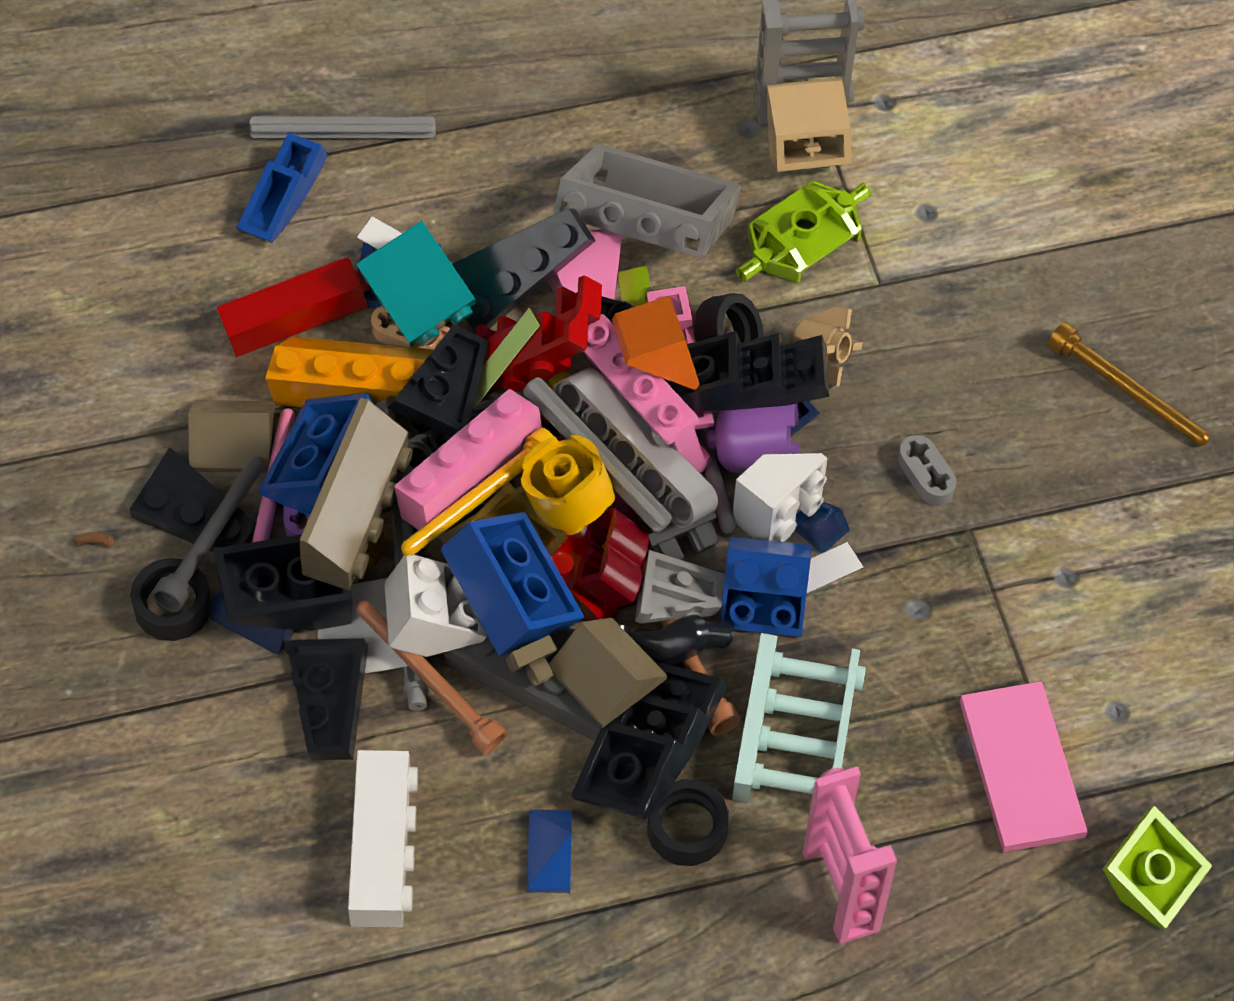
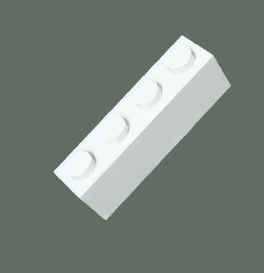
M357 750L348 904L351 927L403 928L404 912H412L413 887L405 886L406 872H414L415 849L414 845H407L408 832H416V806H409V794L417 793L418 767H410L409 751Z

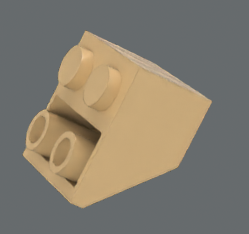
M841 77L766 85L769 156L777 172L852 164L851 126Z

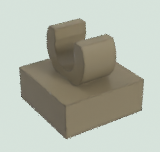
M550 635L511 652L505 660L512 674L526 668L532 685L536 686L553 676L552 670L545 658L551 656L557 649Z

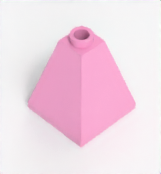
M604 229L590 230L596 241L548 280L555 296L557 297V288L561 286L575 293L578 292V278L585 275L602 284L603 297L614 299L622 235Z

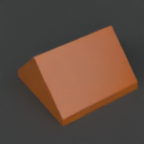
M670 295L615 313L612 323L626 365L693 390L697 389L699 386L697 374Z

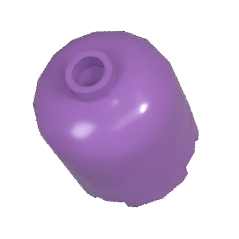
M797 404L742 410H719L716 425L708 427V448L716 449L718 460L723 468L735 474H743L763 454H799V442L791 443V427L798 425Z

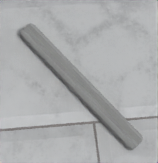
M252 116L250 119V134L253 138H285L288 132L302 138H434L436 134V121L433 116Z
M537 377L531 380L523 390L524 396L531 403L539 407V412L566 440L571 439L570 435H579L590 440L596 446L612 482L613 489L654 532L658 533L665 529L673 518L672 514L542 378Z

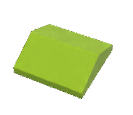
M1151 806L1103 867V871L1121 902L1160 929H1166L1212 865L1155 806Z

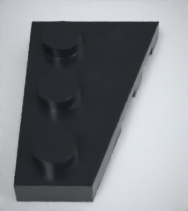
M169 447L129 510L132 518L194 544L225 498V495ZM237 508L209 551L213 552V548L251 543L256 523L241 509Z
M364 638L284 640L286 652L290 658L291 675L298 696L299 714L309 756L312 760H353L368 644Z

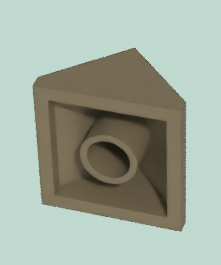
M195 400L188 412L189 464L197 472H242L251 458L258 457L264 463L261 473H267L272 453L275 401Z
M613 618L581 622L549 663L553 676L602 728L667 679V675Z

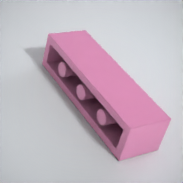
M511 389L507 390L394 486L401 518L420 530L522 452L523 445L527 443L526 438L542 427L539 407Z

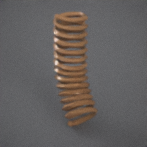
M87 532V536L86 533H81V536L78 534L76 540L73 537L78 547L87 543H99L102 546L112 547L114 543L112 535L99 534V532Z

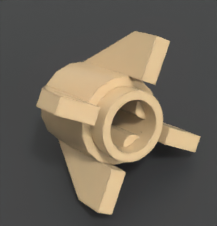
M834 306L804 319L799 326L794 328L790 343L819 335L823 336L827 346L829 385L835 387L840 386L843 367L836 366L835 364L844 363L850 351L862 350L863 342L852 340L851 335L844 332L843 328L848 329L850 326L852 309Z

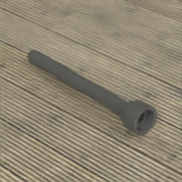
M254 457L249 460L175 573L162 577L152 590V599L161 608L170 612H178L188 599L189 580L263 470L264 463L260 458Z

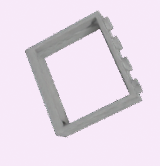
M597 144L561 177L553 215L573 205L572 209H576L583 222L587 225L702 258L733 221L741 185ZM600 168L608 170L606 178L597 175V171ZM700 238L698 248L687 246V239L697 240Z

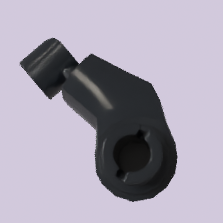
M687 615L673 621L660 631L638 629L635 631L632 639L653 661L675 665L701 653L705 647H728L732 643L734 633L731 625L725 623V621L706 622L699 615ZM619 625L630 636V625Z

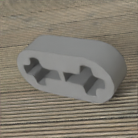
M913 435L904 439L900 445L898 455L900 468L926 503L932 506L946 505L952 500L956 488V477L953 471L928 438L921 435ZM910 451H914L917 455L923 453V462L917 456L909 457ZM931 479H933L937 485H941L944 483V490H940V488H938L937 486L931 488Z

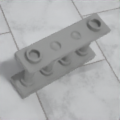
M762 0L753 93L758 124H768L766 85L782 84L783 80L841 77L847 108L848 102H854V85L851 79L858 31L864 30L863 8L856 7L855 0H845L844 12L787 16L786 13H780L778 0ZM841 28L840 37L784 41L782 37L788 36V32ZM838 53L837 61L792 65H782L779 62L785 60L786 56Z

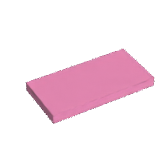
M1042 681L961 695V709L1002 852L1086 838L1088 831Z

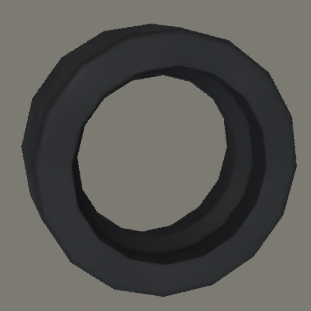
M730 293L710 297L703 301L696 311L694 320V338L696 342L723 335L725 313L731 321L733 332H737L741 343L763 337V324L759 312L753 302L743 294Z
M166 558L155 561L142 569L132 584L130 597L136 621L145 633L159 640L176 641L188 638L202 629L210 617L212 607L210 590L206 576L199 568H197L188 582V585L194 589L196 595L195 602L190 609L172 617L158 616L148 609L147 598L162 577L174 574L183 559Z
M681 779L675 781L667 794L648 816L647 835L651 846L663 859L676 865L696 866L708 862L721 851L727 839L729 811L724 798L713 786L699 780ZM680 803H695L704 807L711 814L713 829L704 840L694 843L679 842L671 838L663 828L662 821L666 810Z

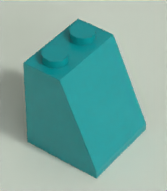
M422 220L356 264L358 271L369 285V289L410 347L416 343L424 347L440 336L438 331L440 327L449 321L456 325L473 313L470 307L476 304L474 296Z

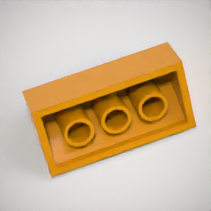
M293 336L275 346L265 380L275 405L302 408L306 399L367 393L374 403H377L388 396L396 397L434 349Z

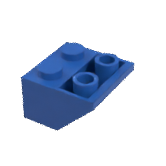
M730 536L720 621L729 623L733 630L802 637L811 561V545Z

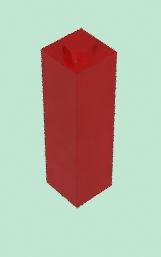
M348 256L222 304L216 308L237 358L367 308L363 292L370 289L358 269L354 270Z

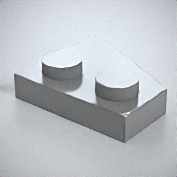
M651 550L647 552L646 559L642 564L641 587L638 594L635 622L648 623L676 620L687 615L705 617L717 614L722 607L725 574Z

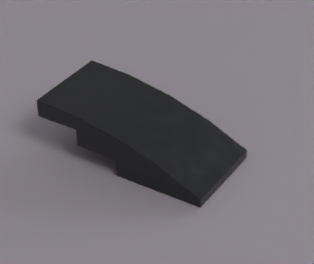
M734 331L689 343L687 347L699 381L697 389L693 390L664 379L692 410L716 411L778 407L830 397L827 346L822 335L784 345L779 333L741 343L737 332Z
M654 661L667 675V679L615 718L614 722H610L603 728L601 727L571 797L577 801L646 820L670 790L700 742L727 688L724 680L719 677Z

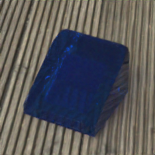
M823 502L820 508L810 517L801 510L796 514L795 522L797 526L795 531L821 553L826 552L849 532V526L842 509Z

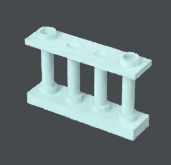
M761 633L732 801L749 803L751 788L760 789V785L813 794L816 777L764 769V764L756 763L758 750L766 752L767 748L831 758L834 759L832 769L842 768L854 690L862 692L866 667L858 666L860 650L852 649L849 668L783 657L781 652H775L777 636ZM780 674L845 684L843 705L776 694L777 689L769 688L771 676L779 677ZM775 710L839 721L837 742L770 731V726L763 725L764 714H773Z

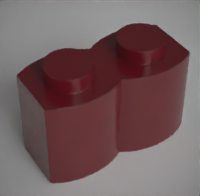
M613 508L604 511L599 518L588 524L584 539L586 550L582 555L577 570L578 585L611 609L632 603L639 594L642 578L640 566L646 559L649 545L648 533Z

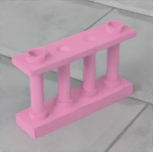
M858 766L847 770L834 768L824 772L819 778L815 779L802 852L805 860L822 855L839 896L833 926L839 944L880 932L897 864V859L891 845L879 849L870 845L854 807L861 776Z

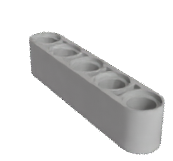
M586 368L560 380L555 385L553 391L672 514L671 523L681 528L688 527L716 510L718 496L713 486L671 444H666L600 372L593 368Z

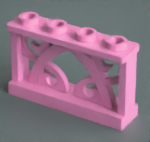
M601 314L600 320L588 325L587 349L582 351L586 355L590 368L600 372L666 444H671L699 473H702L713 464L710 454L699 444L694 428L699 423L698 416L663 378L626 365L614 326L604 314Z

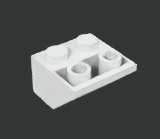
M822 453L763 454L736 479L733 505L735 524L753 539L780 540L781 542L787 540L794 532L797 522L805 515L808 517L812 516L822 505L824 500L822 497L823 486L827 480L825 472L828 458Z
M417 555L403 556L384 583L389 647L428 657L483 642L487 638V633L475 611L470 606L449 564Z

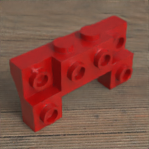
M583 275L578 278V292L575 293L564 286L557 288L555 316L545 311L534 315L540 326L485 396L501 388L506 391L511 389L514 392H521L531 380L537 377L547 380L569 369L572 356L587 349L588 325L600 320L602 284ZM501 315L498 317L497 331L482 324L476 327V335L489 340L484 364L517 324V321Z

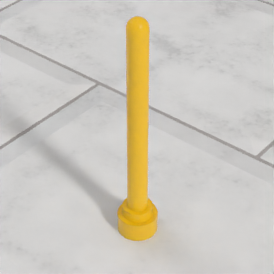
M540 427L526 438L527 443L523 445L522 452L406 539L401 545L402 553L406 556L416 554L523 472L522 463L526 455L537 444L554 437L552 433Z

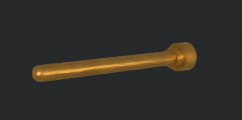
M1066 321L1062 322L1053 332L1047 342V347L1059 356L1062 354L1068 357L1073 355L1198 446H1205L1209 443L1210 436L1206 431L1081 342L1082 338L1077 335L1078 330Z

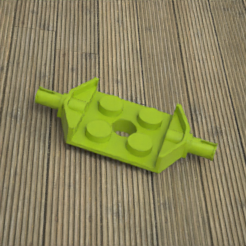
M811 181L748 224L747 236L752 250V259L736 268L738 278H742V282H747L760 271H765L768 274L798 284L801 280V273L854 236L856 242L860 241L862 228L856 206L872 196L869 186L866 187V183H861L858 187L847 193L845 190L839 191L816 181ZM799 220H810L815 226L810 229H803L798 227L796 222Z

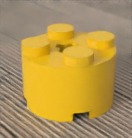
M570 435L571 439L558 441L557 437H552L537 444L524 458L521 484L537 518L544 525L562 530L567 535H574L581 532L584 526L599 518L607 507L612 505L615 494L596 446L590 440L579 435Z

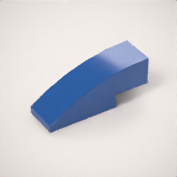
M288 132L274 162L268 160L236 228L239 231L273 243L295 215L318 177L328 157L323 146Z

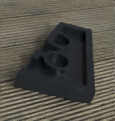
M453 325L388 408L453 437L470 422L489 340Z

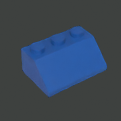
M367 393L306 399L258 490L261 495L286 507L295 509L306 516L307 514L310 515L360 397L368 399L375 404Z
M526 512L469 522L440 548L499 656L510 654L548 635L551 637L584 618L583 613Z

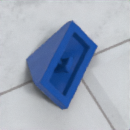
M529 810L527 892L570 893L572 810Z

